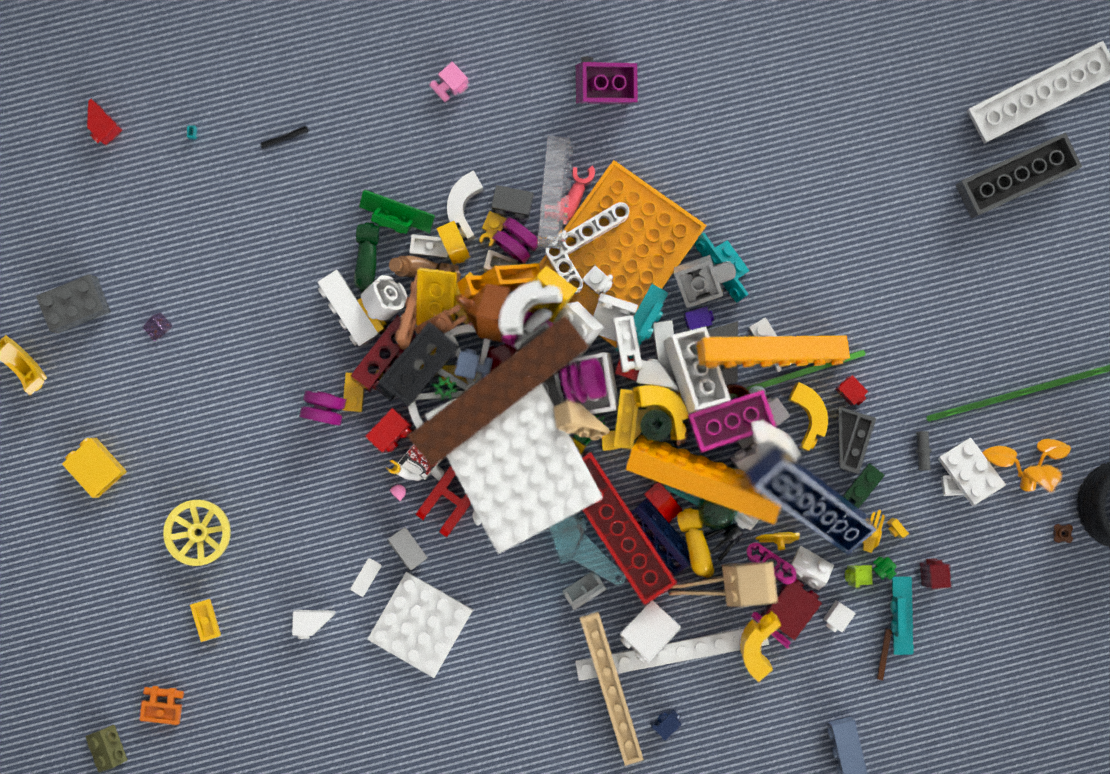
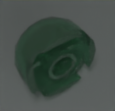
M703 498L699 500L697 505L702 524L710 529L721 530L728 527L736 515V510Z

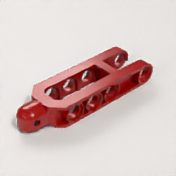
M452 465L416 513L417 517L424 520L442 495L456 504L457 507L439 531L446 538L472 504L467 494L461 499L447 489L450 482L456 476Z

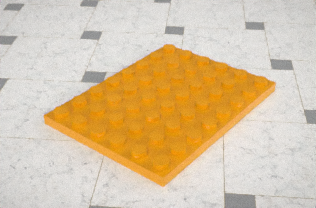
M613 160L559 237L616 203H625L629 207V216L625 222L572 252L568 257L581 279L595 265L607 276L611 274L613 276V284L605 294L636 304L638 309L651 284L661 289L664 287L674 273V267L679 266L707 225ZM619 208L615 211L619 217L626 215L624 209ZM602 218L599 220V224L602 227H606L609 225V221L606 218ZM585 228L582 230L584 236L589 237L593 234V231L590 228ZM568 238L565 241L568 246L576 244L574 238ZM556 247L549 250V254L552 256H557L560 253V250ZM545 255L539 263L540 270L542 271L545 266H548L555 272ZM567 264L559 266V270L563 273L568 272L570 269ZM571 280L569 282L575 288H578L580 286L579 282L576 280ZM583 282L582 290L574 294L568 303L579 302L594 316L600 295ZM599 336L603 340L611 344L613 347L617 348V341Z

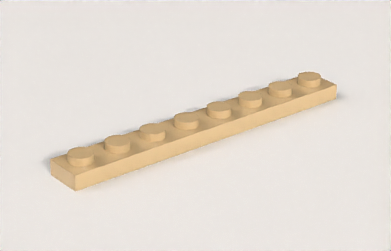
M599 612L580 617L624 764L626 766L644 760Z

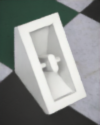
M488 250L483 269L487 272L494 266L517 265L518 261Z

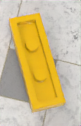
M620 389L613 447L633 449L638 412L633 390Z

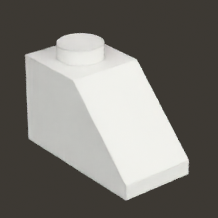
M641 360L642 369L639 370L637 379L639 385H656L679 392L678 385L659 360Z
M295 610L293 612L292 635H298V639H309L310 636L314 635L335 615V611Z

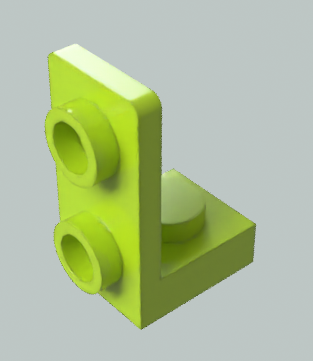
M847 565L844 575L848 585L855 588H860V585H873L872 565Z

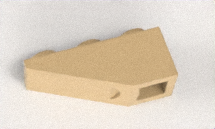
M566 401L553 407L556 429L577 434L579 437H588L591 440H599L602 436L609 433V429L579 403Z

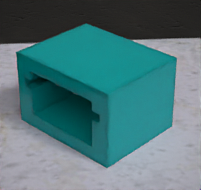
M187 125V138L197 139V127L195 125Z

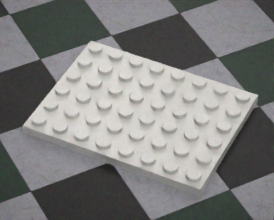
M542 383L447 455L498 554L603 498L569 433L556 429L554 405ZM453 400L425 414L427 420L434 416L436 413H438L440 410H442Z

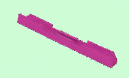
M753 612L751 615L758 623L760 622L762 616L759 613ZM777 630L771 634L787 649L790 648L791 642L777 632Z

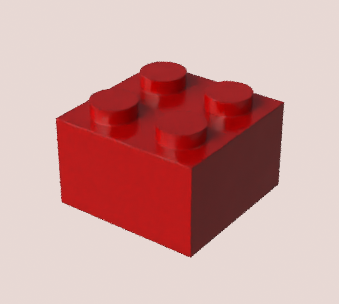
M392 408L365 437L382 453H392L399 445L397 442L401 438L405 439L412 432L410 428L413 425L398 410Z

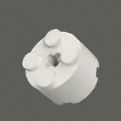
M380 276L361 294L363 305L371 319L389 320L405 305L407 299L406 291L400 283L394 282V278L391 276Z

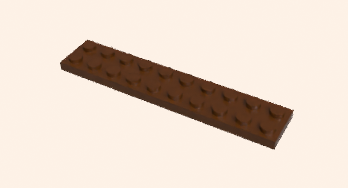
M566 315L411 432L408 438L429 465L433 467L589 348L588 344Z

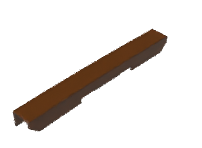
M885 628L878 666V680H884L892 634L891 630Z

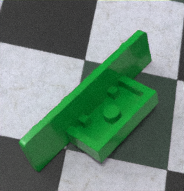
M368 190L362 192L359 207L373 212L371 221L377 225L394 229L397 233L407 234L412 227L427 233L431 232L435 215Z

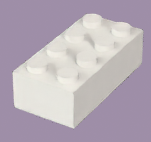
M706 327L675 334L663 341L688 414L731 401L719 365L715 368H706V365H699L696 342L703 337H709Z

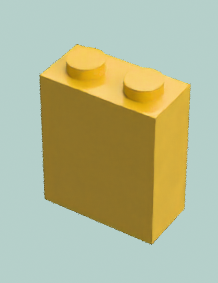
M86 438L79 444V449L70 452L65 457L66 460L62 465L92 498H99L127 471L97 438Z

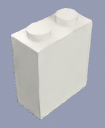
M652 600L621 632V642L628 649L632 647L636 651L635 656L641 662L646 661L649 663L677 634L681 627Z

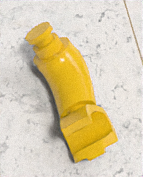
M692 508L684 509V511L677 514V520L680 530L686 532L685 537L691 568L696 575L709 578L714 574V567L703 531L698 530L702 529V517L699 515L698 510Z

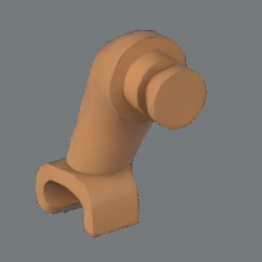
M399 256L392 258L389 262L390 270L400 277L415 278L419 268L455 272L457 273V282L460 281L461 273H459V266L441 263L439 266L438 263L416 256Z

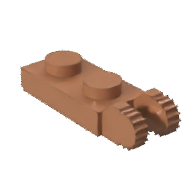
M456 305L449 310L446 309L414 329L419 334L427 323L431 322L440 331L446 333L465 321L467 317L463 315L453 320L451 314L458 312L460 306Z

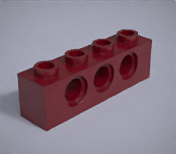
M398 315L350 375L354 382L369 393L372 389L376 390L375 387L379 380L389 370L392 363L405 351L400 349L399 344H394L391 341L396 336L397 330H400L401 317ZM415 329L411 338V342L416 338ZM383 351H388L391 355L388 359H382L380 354ZM376 366L379 368V371L376 374H370L368 369Z

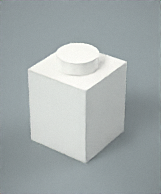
M836 600L823 620L828 622L826 626L832 631L836 632L839 630L843 633L856 613Z

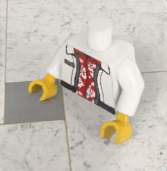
M415 445L409 449L398 463L390 460L394 464L392 469L386 467L390 473H396L404 479L414 481L426 480L430 474L440 481L446 473L438 466L441 461L431 467Z

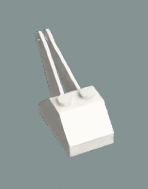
M763 420L751 422L757 462L775 446L797 462L792 442L787 440L785 433Z

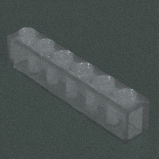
M547 137L538 247L561 249V242L566 240V230H563V224L567 225L568 213H564V207L569 205V196H566V190H570L571 179H567V174H571L572 162H569V157H573L574 145H570V138Z

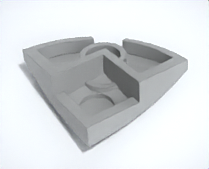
M544 308L536 310L523 324V334L517 335L515 343L525 338L550 319L552 316L551 312Z

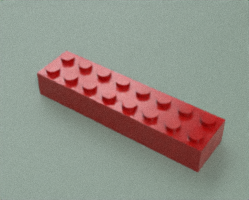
M590 452L582 459L603 498L582 509V511L643 604L646 605L676 585L677 582Z

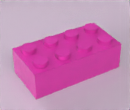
M764 390L689 414V421L700 453L753 436L751 422L763 420L776 428Z

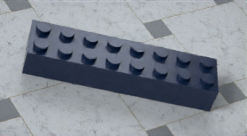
M777 446L772 448L746 472L755 489L847 555L877 530L864 512Z

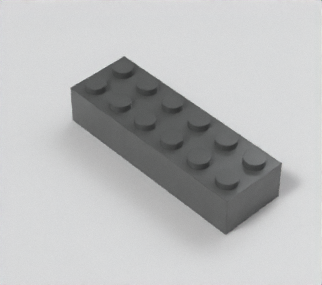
M1065 132L963 179L955 186L971 219L1064 177L1080 169L1082 165Z

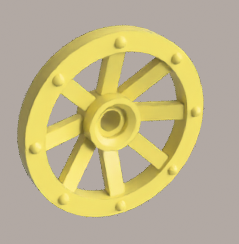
M190 500L178 505L171 511L165 521L163 536L168 551L176 560L186 565L201 566L215 561L224 553L230 541L231 529L226 514L217 505L206 500ZM197 507L209 510L202 523L200 522ZM190 508L194 524L183 519L179 514ZM215 514L221 526L208 528L207 526ZM176 521L186 527L188 531L172 534L174 522ZM198 529L202 531L200 536L197 534ZM222 531L220 544L212 539L209 533ZM189 537L190 540L179 551L173 540ZM204 540L215 549L207 557L204 556ZM195 542H197L198 559L185 556Z

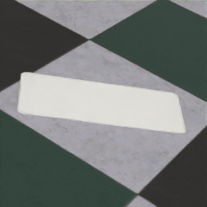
M368 558L350 590L363 597L380 570L381 564Z

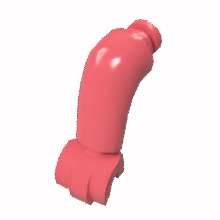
M593 166L588 168L589 176L585 179L579 178L577 167H573L572 176L575 184L572 185L563 202L557 203V206H551V208L545 206L544 220L551 218V220H557V224H563L574 216L585 191L584 186L589 185L594 178L595 169Z

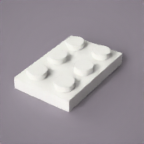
M972 438L967 439L938 458L972 506L1006 485Z

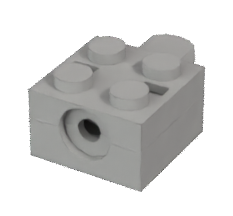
M708 255L674 267V275L686 308L724 296L721 283L735 278L736 270L733 263L726 261L714 265L711 256Z

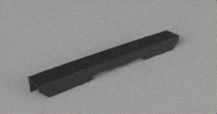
M303 126L260 144L262 149L307 133L309 130L307 126Z

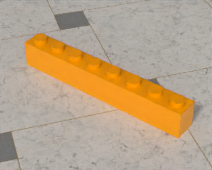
M847 335L703 337L696 342L699 365H706V368H715L718 365H724L725 368L735 367L736 365L752 367L754 364H760L761 367L778 364L780 367L795 363L796 366H805L808 363H814V366L831 363V365L836 366L843 364V361L850 358Z

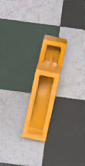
M538 263L494 266L480 276H466L457 283L460 293L466 298L472 299L486 284L510 288V292L515 291L519 287L533 282L541 270Z

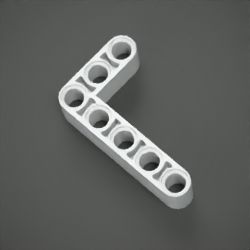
M616 203L547 245L546 256L555 272L567 282L571 280L579 282L580 286L574 294L582 290L583 281L568 255L625 222L629 216V207L625 203ZM619 208L624 209L626 215L619 217L615 211ZM606 218L609 221V225L602 227L599 224V220ZM590 228L593 234L589 237L584 236L582 230ZM568 238H574L576 244L568 246L565 241ZM556 247L560 250V253L557 256H552L549 254V250ZM567 264L570 269L568 272L563 273L559 270V266Z

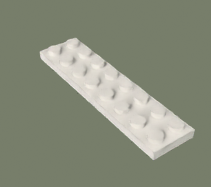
M1101 41L969 108L967 112L984 144L1109 81L1110 53L1104 42Z

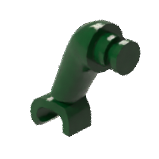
M369 222L359 224L356 230V242L359 245L353 278L355 286L360 289L361 293L375 281L376 246L379 241V226Z

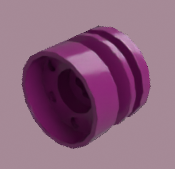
M596 357L582 360L580 367L577 363H571V366L565 365L561 368L562 384L569 401L585 403L587 401V394L591 400L606 397V381L601 365Z

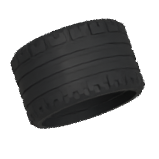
M1107 462V464H1102L1093 469V472H1090L1083 480L1084 483L1081 484L1080 491H1078L1077 510L1079 512L1078 517L1081 520V524L1085 527V531L1092 538H1095V541L1110 547V522L1105 510L1106 496L1110 489V462Z

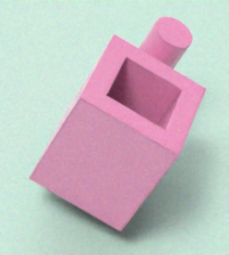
M452 61L438 74L442 83L439 85L434 80L429 84L438 96L446 102L450 98L446 93L447 90H450L454 95L457 93L461 94L467 89L469 81Z

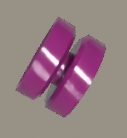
M508 217L502 224L507 233L497 231L492 240L509 256L525 264L530 258V253L524 247L531 251H536L541 242L523 225Z
M305 390L303 401L314 404V407H301L299 417L341 426L343 416L331 411L332 408L338 410L345 409L347 399L338 398L333 394L320 391L316 393Z

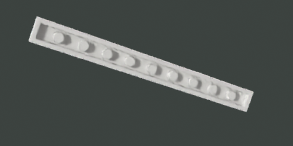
M744 629L667 643L649 663L646 661L641 662L635 656V650L613 653L612 657L618 674L740 650V639ZM768 637L764 640L761 646L769 645ZM592 658L575 661L579 681L598 677Z

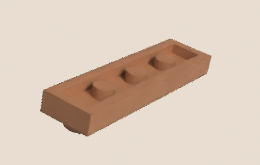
M417 274L415 280L411 282V294L406 299L405 313L401 315L400 330L396 332V341H398L400 349L403 350L410 345L416 325Z

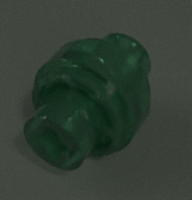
M662 410L647 412L640 422L641 433L650 441L665 439L672 429L670 417ZM654 422L660 426L658 429H656V426H652Z

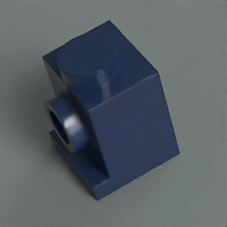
M674 709L669 710L667 713L665 711L662 712L656 719L657 723L654 721L650 723L651 727L665 741L682 725L679 720L681 716Z

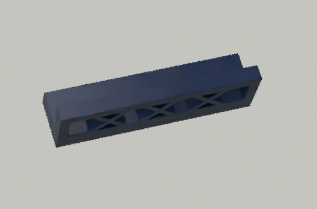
M647 498L644 499L631 511V514L634 515L636 513L641 518V522L637 523L664 564L676 575L691 564L687 543ZM646 529L651 530L654 533V537L649 536ZM659 544L664 545L667 548V552L662 551L659 548ZM672 559L677 560L681 566L676 568L672 563Z

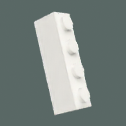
M338 270L318 281L320 294L323 298L327 297L331 303L328 306L334 314L338 313L341 318L338 320L344 330H349L351 333L349 338L355 346L358 344L362 348L381 336L358 303L356 296Z

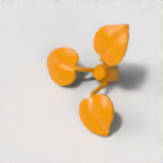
M1054 439L1039 441L1037 449L1043 454L1038 465L1030 466L1023 472L1021 471L1019 460L1016 459L1017 452L1009 447L994 446L982 453L987 461L1000 467H1009L1015 463L1018 477H1021L1020 488L1022 490L1034 491L1036 484H1039L1052 492L1060 482L1062 473L1052 466H1041L1043 460L1047 455L1052 459L1065 458L1070 453L1071 447Z

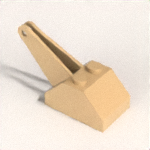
M773 562L723 564L722 576L676 584L670 588H684L724 581L725 590H679L669 592V595H725L727 606H750L778 602Z

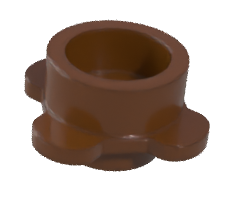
M1060 524L1054 525L1053 539L1056 543L1061 541L1071 543L1073 541L1071 536L1073 526L1071 524H1066L1065 526Z

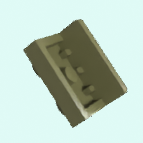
M115 725L85 736L98 772L114 768L127 761V756Z

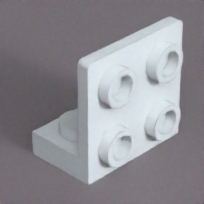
M601 293L594 313V317L604 326L599 336L617 341L613 319L631 315L634 317L638 305Z

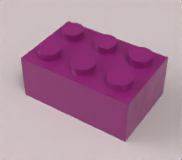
M581 62L575 65L576 104H632L638 102L637 63Z

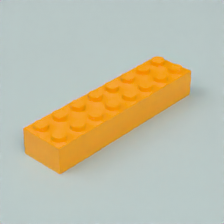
M639 435L625 469L775 525L781 509L778 504L754 488L743 470L732 469L724 463L710 461L705 456L691 454L686 449L672 447L667 442L656 441L647 435Z

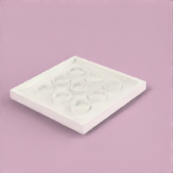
M406 572L367 640L435 678L473 609Z

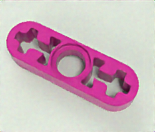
M752 543L747 547V557L753 563L761 561L759 555L755 554L752 556V550L756 551L757 549L759 554L764 557L762 562H766L769 559L776 560L777 565L773 568L776 579L784 584H791L796 580V569L759 543ZM780 565H783L782 570L787 573L788 571H791L792 577L787 576L786 578H784V573L781 570H779Z

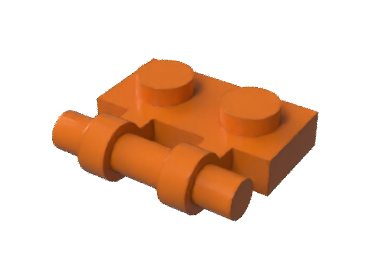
M159 686L145 687L143 694L150 695V701H142L139 721L179 725L182 704H175V698L183 699L184 691H179L177 688L161 689ZM158 696L168 697L167 702H158Z

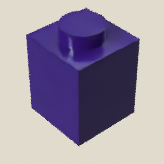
M707 307L686 312L683 315L688 331L711 327L712 321H714L713 313L711 310L708 311Z

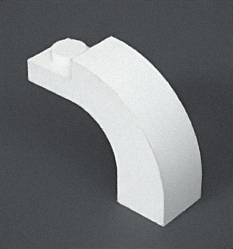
M474 170L455 183L447 201L449 221H455L456 226L460 225L458 230L462 238L466 237L468 241L473 240L475 236L464 217L465 205L473 196L484 191Z
M535 281L516 289L507 298L501 310L500 330L503 335L523 334L524 316L534 305L562 302L560 288L552 285L543 288L540 281Z

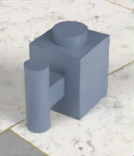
M465 349V352L460 351L455 375L475 379L476 372L482 373V379L490 373L493 359L485 357L484 365L479 364L480 356L476 355L477 351Z

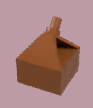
M486 284L472 299L459 294L456 300L463 305L462 307L465 309V313L479 338L502 342L503 333L500 330V314L505 301L510 296V288Z

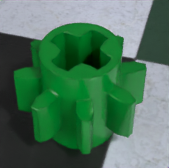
M449 376L446 381L439 377L440 383L433 385L438 388V391L434 394L438 395L440 393L442 395L441 400H444L445 396L452 399L451 393H457V390L453 389L456 382L450 383ZM448 383V387L451 390L443 394V390L440 387Z
M879 556L873 562L876 565L873 571L880 579L887 578L891 580L897 574L894 571L897 566L889 557L883 559Z

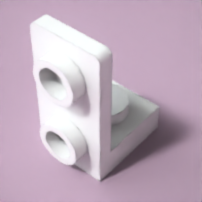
M595 265L584 276L582 281L600 295L602 292L604 294L607 293L612 287L613 276L611 274L607 276Z

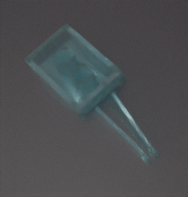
M574 513L549 527L561 564L574 560L615 585H622L625 582L624 573L585 534L588 528L585 519H581L579 514ZM616 576H621V580H616Z

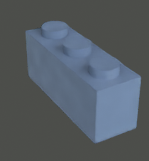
M852 717L828 722V737L830 740H833L834 747H831L834 759H837L838 766H836L837 774H867L855 720Z

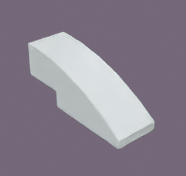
M672 320L653 323L656 358L666 367L675 380L663 342L674 335Z

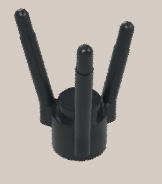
M727 523L722 528L704 535L705 539H708L725 531L723 533L725 539L711 551V554H714L727 542L730 543L718 558L719 561L728 554L733 546L740 541L739 538L743 536L742 531L735 523L730 526Z

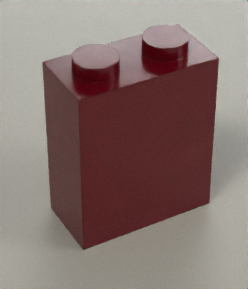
M797 579L791 584H783L777 592L778 602L769 603L761 614L763 617L771 611L774 612L781 623L778 629L794 641L822 604L818 600L820 596L812 590L809 592L802 588L804 584Z

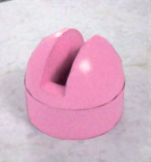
M395 485L389 490L399 501L406 495V489L402 485Z

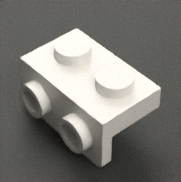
M802 546L797 549L794 559L790 564L796 569V579H800L808 584L809 587L820 590L827 584L834 567L830 562Z

